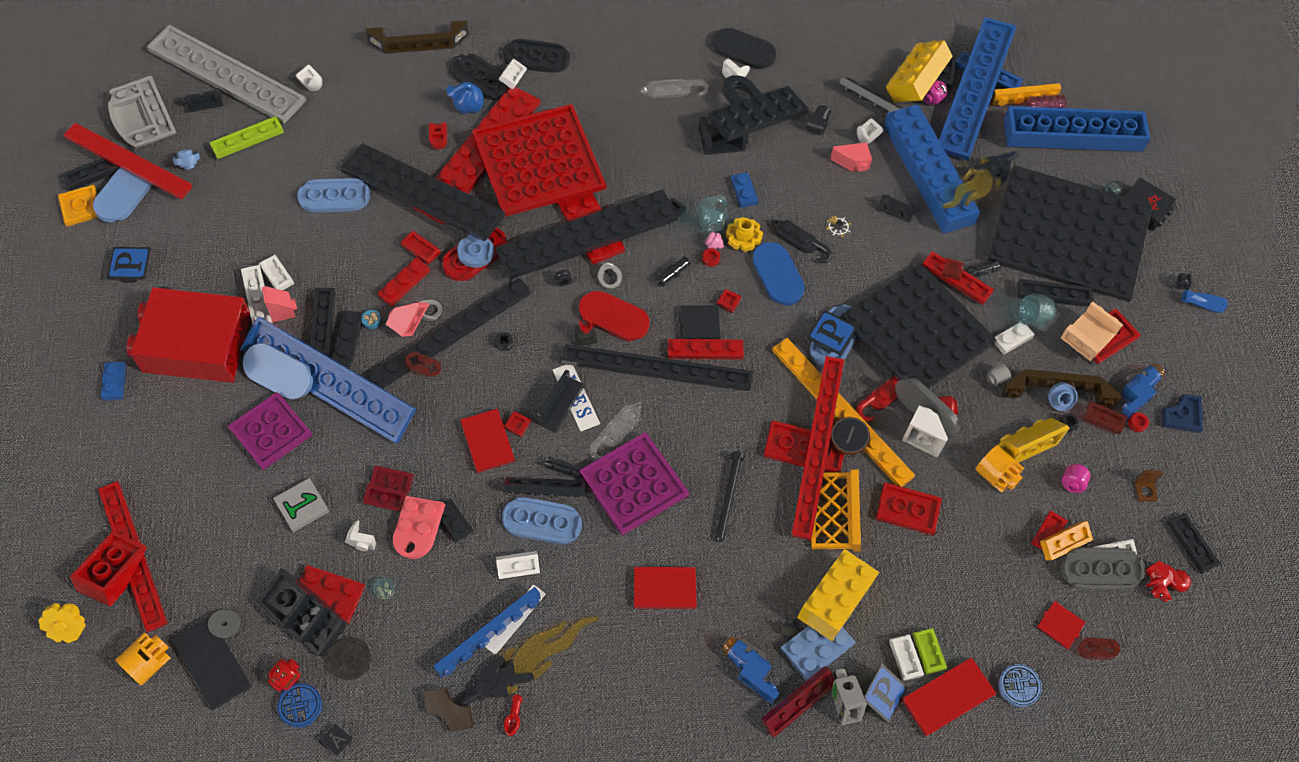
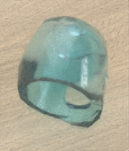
M717 195L700 200L697 207V218L702 230L706 232L722 230L729 215L727 213V200L725 196ZM720 202L723 204L720 208L715 209V203Z
M1040 293L1025 296L1020 301L1018 307L1020 322L1024 325L1036 324L1039 330L1052 321L1056 313L1054 300Z

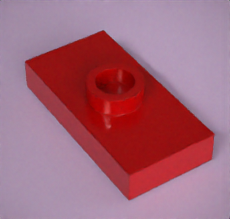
M411 231L400 242L402 247L428 265L441 253L439 248L415 231Z
M1050 510L1031 544L1043 550L1040 541L1062 531L1068 520Z

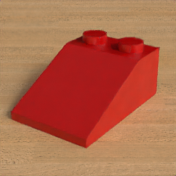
M112 531L70 576L76 591L111 607L125 591L147 549L146 545Z

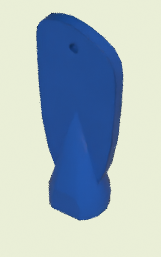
M1187 289L1182 293L1181 302L1192 303L1209 311L1222 313L1228 305L1227 300L1222 297L1205 293H1194Z

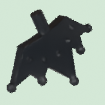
M780 619L778 620L782 634L788 636L786 643L803 630L802 627L798 630L797 619H794L789 626L788 621H785L783 624Z

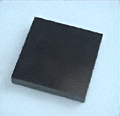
M718 305L681 306L682 339H720Z

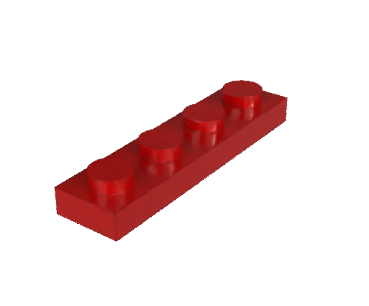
M934 251L922 263L929 272L981 305L985 304L994 291L993 288L956 266L958 269L956 278L955 267H950L948 275H946L947 267L954 264Z
M668 339V359L743 360L744 357L743 340Z

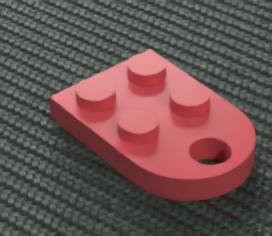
M405 497L393 535L394 548L400 555L407 559H418L430 551L445 504L422 498ZM415 544L414 550L407 553L408 545Z

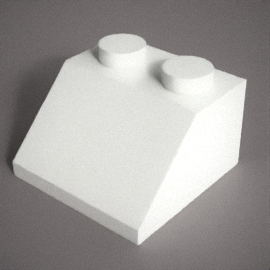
M919 405L902 441L938 458L948 437L938 414L927 407Z

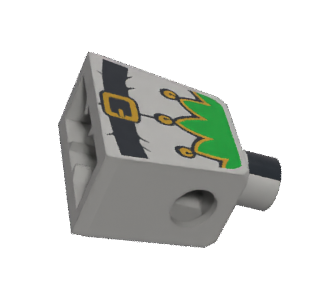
M845 669L836 670L833 673L835 680L832 696L840 724L842 726L862 721L867 704L855 676L848 677Z

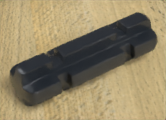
M993 261L990 264L986 263L976 266L975 269H966V272L974 277H980L990 274V272L999 271L1000 265L998 261Z
M547 457L545 461V468L551 470L554 468L555 471L567 475L573 474L577 478L581 477L579 472L583 468L581 466H573V464L559 459L556 461L552 457Z

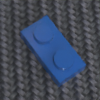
M748 172L732 175L731 182L740 207L758 205V198Z
M125 362L104 363L101 390L103 401L123 399L126 375Z

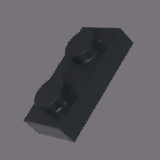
M954 58L950 59L936 79L942 81L946 88L950 89L953 85L956 59Z
M450 498L444 502L445 507L441 522L457 543L471 534L473 529Z

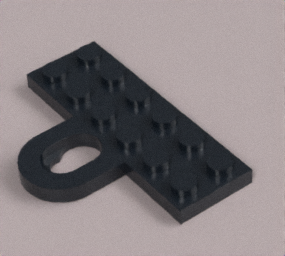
M732 75L727 77L722 85V93L731 105L709 112L707 118L725 140L730 141L804 115L809 108L789 86L762 94L748 78ZM734 89H740L748 94L750 99L739 97Z

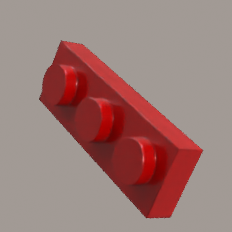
M416 257L377 293L378 297L393 307L430 272V267Z

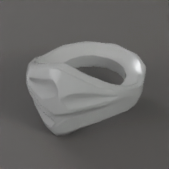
M605 262L601 266L597 275L598 281L606 289H615L620 285L622 279L620 269L609 262ZM607 269H612L617 274L618 279L612 285L606 284L603 280L604 271Z
M431 299L420 301L427 302L438 309L434 315L424 314L421 319L422 321H433L441 315L442 306L439 302Z

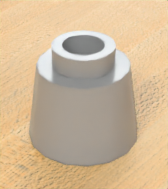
M1002 362L992 367L987 372L988 375H986L988 383L995 386L1012 379L1010 371Z

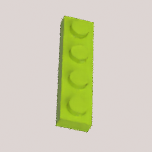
M275 116L211 141L210 145L217 159H220L280 135L284 131Z

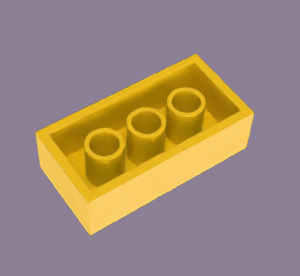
M945 40L920 42L914 46L911 53L906 57L903 64L898 68L886 86L894 103L920 101L923 99L952 58Z
M844 549L803 605L797 618L830 641H833L873 584L879 572Z

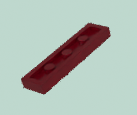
M826 666L821 668L761 718L769 735L773 738L833 688L835 679L829 668Z

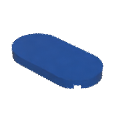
M766 242L759 245L753 253L752 261L768 295L774 302L782 303V305L796 304L803 296L805 286L787 250L782 245L774 242Z

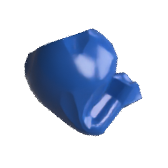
M463 82L457 86L449 85L446 88L447 95L453 98L454 106L460 113L475 114L482 109L484 96L478 86L469 82Z

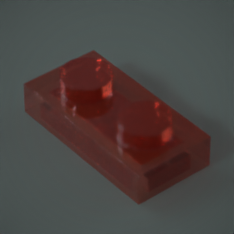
M1091 401L1083 417L1084 421L1118 435L1122 433L1127 419L1126 415Z

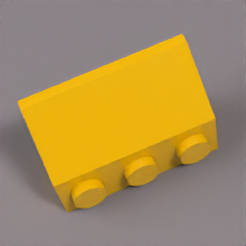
M1048 418L1044 421L1040 419L1029 428L1026 426L1022 427L1012 436L1011 434L1005 435L1000 439L999 446L1020 463L1058 445L1069 430V427L1053 418Z

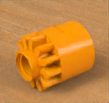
M996 445L975 468L981 476L1000 492L1007 488L1012 490L1023 478L1020 473L1024 467L999 445Z
M144 632L115 661L142 686L170 659L165 653L169 647L156 634L150 638Z

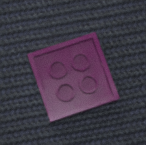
M278 392L228 425L230 431L262 470H265L313 436L311 431Z

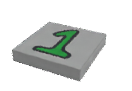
M310 478L273 498L292 532L329 513L327 506Z

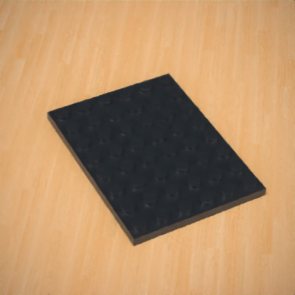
M1013 165L988 261H998L1001 265L1069 285L1093 287V292L1130 302L1133 296L1153 205Z

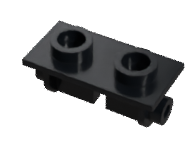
M216 89L203 92V95L196 93L187 94L184 97L188 112L223 106L222 93L220 90L216 91Z
M885 194L882 195L877 208L910 223L916 211L913 205L910 206Z

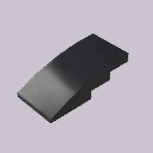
M282 568L256 601L281 628L287 629L299 642L305 643L317 656L321 657L324 656L348 623L316 593Z

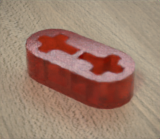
M411 352L405 358L407 368L427 377H435L441 372V365L438 361L418 352ZM416 356L417 361L422 363V365L415 364L412 366L409 358ZM434 364V368L437 371L429 373V368L424 367V365L430 366Z
M1086 638L1079 643L1078 652L1085 659L1112 660L1119 655L1120 646L1113 639ZM1088 644L1089 648L1096 649L1092 650L1089 653L1088 649H1085L1084 647ZM1109 645V648L1113 649V652L1110 653L1109 650L1102 649Z

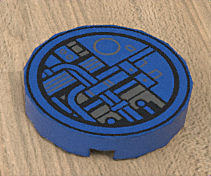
M305 683L295 684L281 694L277 710L280 718L287 725L294 728H304L311 725L320 715L322 699L319 692L313 686Z

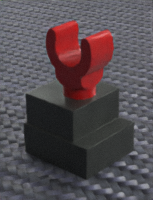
M588 319V322L585 324L579 321V325L575 326V336L579 346L597 343L598 339L591 319Z

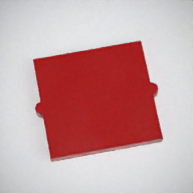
M1054 601L1049 610L1043 613L1044 617L1037 628L1066 649H1069L1075 638L1077 639L1080 636L1079 632L1086 622Z

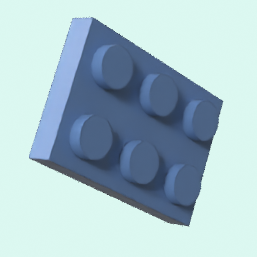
M807 626L784 644L780 650L807 681L821 668L830 665L855 645L856 642L843 627L835 639L830 641L810 626Z

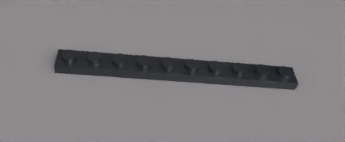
M518 278L363 377L379 387L385 388L531 294L530 289Z
M570 344L564 345L562 364L745 391H750L753 371Z

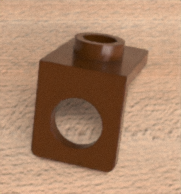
M1144 470L1135 479V488L1139 502L1158 501L1155 482L1163 475V471ZM1143 487L1149 488L1152 496H1144L1141 489Z

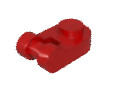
M441 122V124L429 123V141L432 148L440 150L446 147L447 122Z

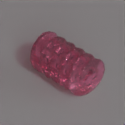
M1064 94L1029 96L1026 107L1065 108L1066 99Z

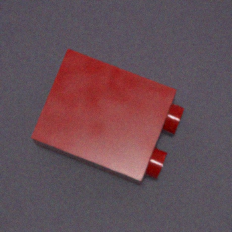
M152 287L148 301H142L138 307L137 316L140 323L138 333L129 336L126 347L127 355L134 359L141 372L234 383L242 354L240 349L247 337L251 323L250 311L244 298Z

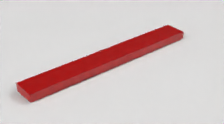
M74 123L64 134L65 139L180 200L193 187L191 183L77 123Z
M116 481L99 488L98 491L111 530L140 543L120 483ZM143 555L129 583L145 631L149 633L167 625L168 621L145 555Z

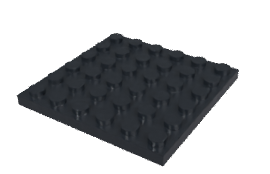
M922 263L840 316V318L858 326L854 334L898 380L903 377L908 379L915 378L928 389L991 347L997 340Z

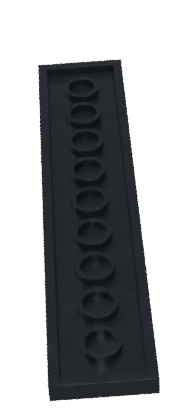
M364 143L341 166L342 172L360 179L364 183L484 242L506 216L503 210Z
M662 189L496 247V252L509 280L673 223L678 221V215L665 191Z

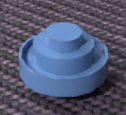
M191 149L177 152L178 156L172 158L174 165H179V167H184V170L195 167L194 164L200 159L199 152H192Z
M1057 383L1048 393L1050 405L1059 411L1071 409L1077 401L1076 389L1068 383Z

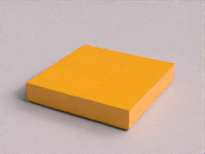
M95 185L58 194L66 226L98 218L93 208L94 199L98 195Z

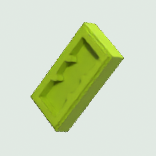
M930 628L914 632L912 636L925 674L946 670L947 666L934 629Z

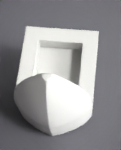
M729 58L723 62L722 73L726 78L732 75L745 77L750 70L749 66L739 68Z
M307 65L296 75V78L309 91H317L322 86L321 76L310 65Z
M872 118L862 126L857 127V137L861 143L869 144L883 132V128Z
M357 520L349 529L345 542L361 551L374 550L376 546L374 536L358 533L359 520Z

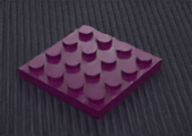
M646 432L579 470L581 477L622 536L689 496V491Z

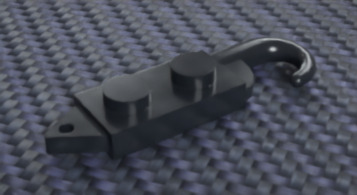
M787 219L785 221L771 220V224L776 231L775 235L804 253H812L817 248L823 251L826 257L824 259L816 258L815 261L823 264L831 260V249L818 241L815 236Z

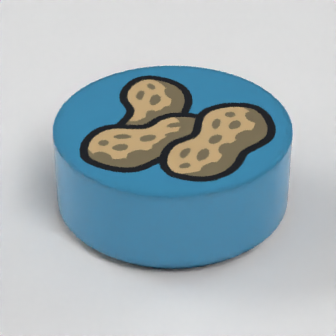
M368 310L362 315L361 319L365 328L372 330L380 326L381 317L377 311Z

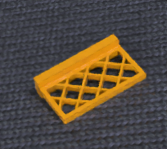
M859 469L851 470V472L824 473L823 479L828 484L820 490V495L827 499L828 502L822 508L820 506L817 507L819 511L816 513V518L822 513L829 520L821 527L815 518L812 549H853V552H861ZM847 478V484L842 489L834 484L837 479ZM830 486L838 491L832 498L824 493ZM840 495L847 499V503L842 508L834 502ZM831 504L839 510L832 517L824 511ZM841 513L848 518V521L843 526L835 521ZM831 523L839 528L833 536L825 530ZM821 532L829 538L825 543H816V537ZM843 532L848 537V543H839L835 538Z

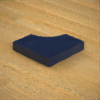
M1182 394L1178 405L1162 410V427L1201 433L1203 431L1202 397Z

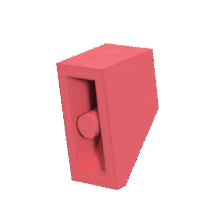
M867 143L834 146L830 157L832 161L851 172L869 170L872 161Z
M266 286L262 287L265 305L273 322L295 317L294 310L297 309L295 298L291 299L289 292Z
M417 302L394 308L388 315L386 325L402 337L412 336L429 303Z

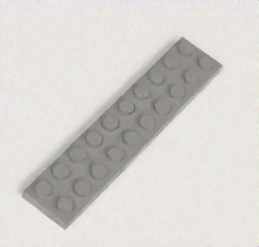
M168 25L147 46L149 52L270 117L276 116L278 121L283 124L306 101L305 96L171 25Z

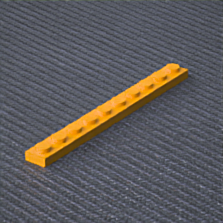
M786 338L773 347V353L817 399L822 374ZM838 393L834 419L839 421L845 417H854L863 421L870 432L869 444L864 450L867 455L895 485L903 487L911 481L915 474Z

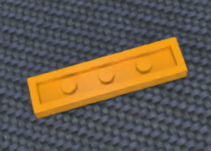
M1060 83L997 89L994 90L990 101L992 106L1052 101L1057 99L1062 88Z

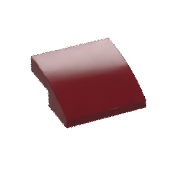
M375 465L370 484H367L363 504L401 512L405 497L409 495L414 474Z

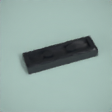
M1186 513L1167 522L1201 574L1220 565V562Z

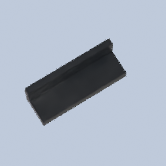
M569 370L564 371L537 414L539 425L555 433L584 388L583 383L570 378Z

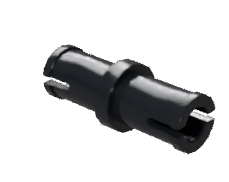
M683 256L675 264L669 265L665 272L656 277L659 285L664 287L673 278H678L680 273L691 265L689 259Z

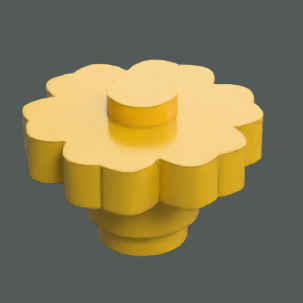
M741 217L736 218L734 224L728 225L726 237L729 239L728 244L735 250L741 248L744 252L752 251L755 249V245L761 244L763 232L760 230V224L756 223L755 220Z
M53 603L47 606L38 620L40 629L46 631V636L56 642L64 640L66 643L76 641L86 626L84 623L85 619L80 615L79 608L71 603L62 606Z

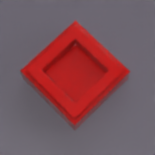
M725 289L716 305L733 313L742 296Z
M513 411L504 428L522 437L531 423V419Z

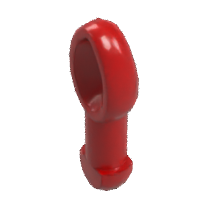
M515 694L512 697L511 711L504 721V730L507 736H513L520 727L521 721L518 715L523 699L519 694Z

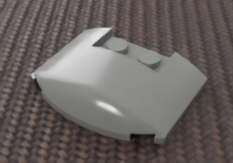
M152 76L110 90L109 94L112 95L110 102L108 101L110 118L119 135L127 143L131 144L132 147L139 148L177 134Z

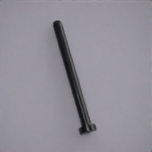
M734 451L731 454L733 463L716 535V541L719 543L724 540L740 463L745 458V454Z

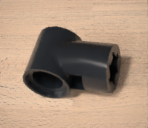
M819 105L814 115L811 114L806 129L822 135L827 126L828 118L831 115L830 108L825 105Z

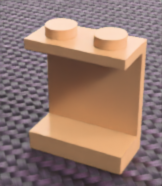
M1092 302L1086 312L1073 325L1070 324L1066 328L1061 339L1091 361L1118 333L1123 324L1108 314L1101 306Z

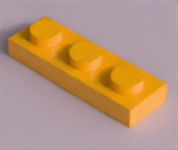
M1080 521L1041 540L1040 543L1045 559L1054 560L1092 541L1093 538L1088 521Z

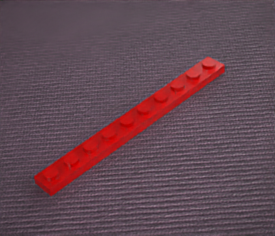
M825 356L791 537L810 541L812 539L845 359Z

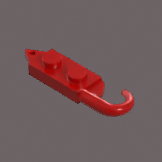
M895 376L873 391L871 395L856 406V412L865 422L875 419L874 416L866 417L863 415L862 411L868 405L876 410H883L898 399L895 385L899 380Z

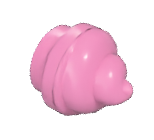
M712 231L705 241V244L708 245L707 248H723L721 234Z

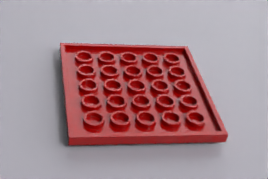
M573 104L472 130L500 209L505 212V217L606 189V183Z

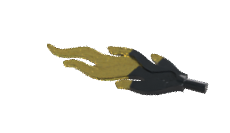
M1012 151L1007 156H990L981 159L979 165L972 166L963 177V181L975 174L974 178L967 183L959 185L955 190L953 200L944 204L943 208L957 206L963 196L973 190H976V192L967 197L966 206L970 202L986 196L996 176H999V178L995 182L994 188L998 189L1008 179L1011 172V161L1017 157V153Z
M586 617L577 621L564 636L549 644L543 645L546 640L553 638L563 631L566 621H563L556 628L534 635L524 643L515 658L506 667L500 669L514 653V648H510L506 653L490 662L478 684L474 687V691L460 700L462 705H469L478 698L480 700L484 698H498L516 693L518 691L517 686H506L527 683L540 677L552 666V661L546 662L537 670H534L535 667L547 657L568 649L579 631L587 624L598 621V617Z

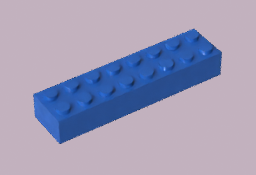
M919 105L887 113L883 127L942 233L945 234L974 225L980 211Z
M1009 106L1004 117L1006 143L1009 147L1143 152L1150 141L1145 111Z

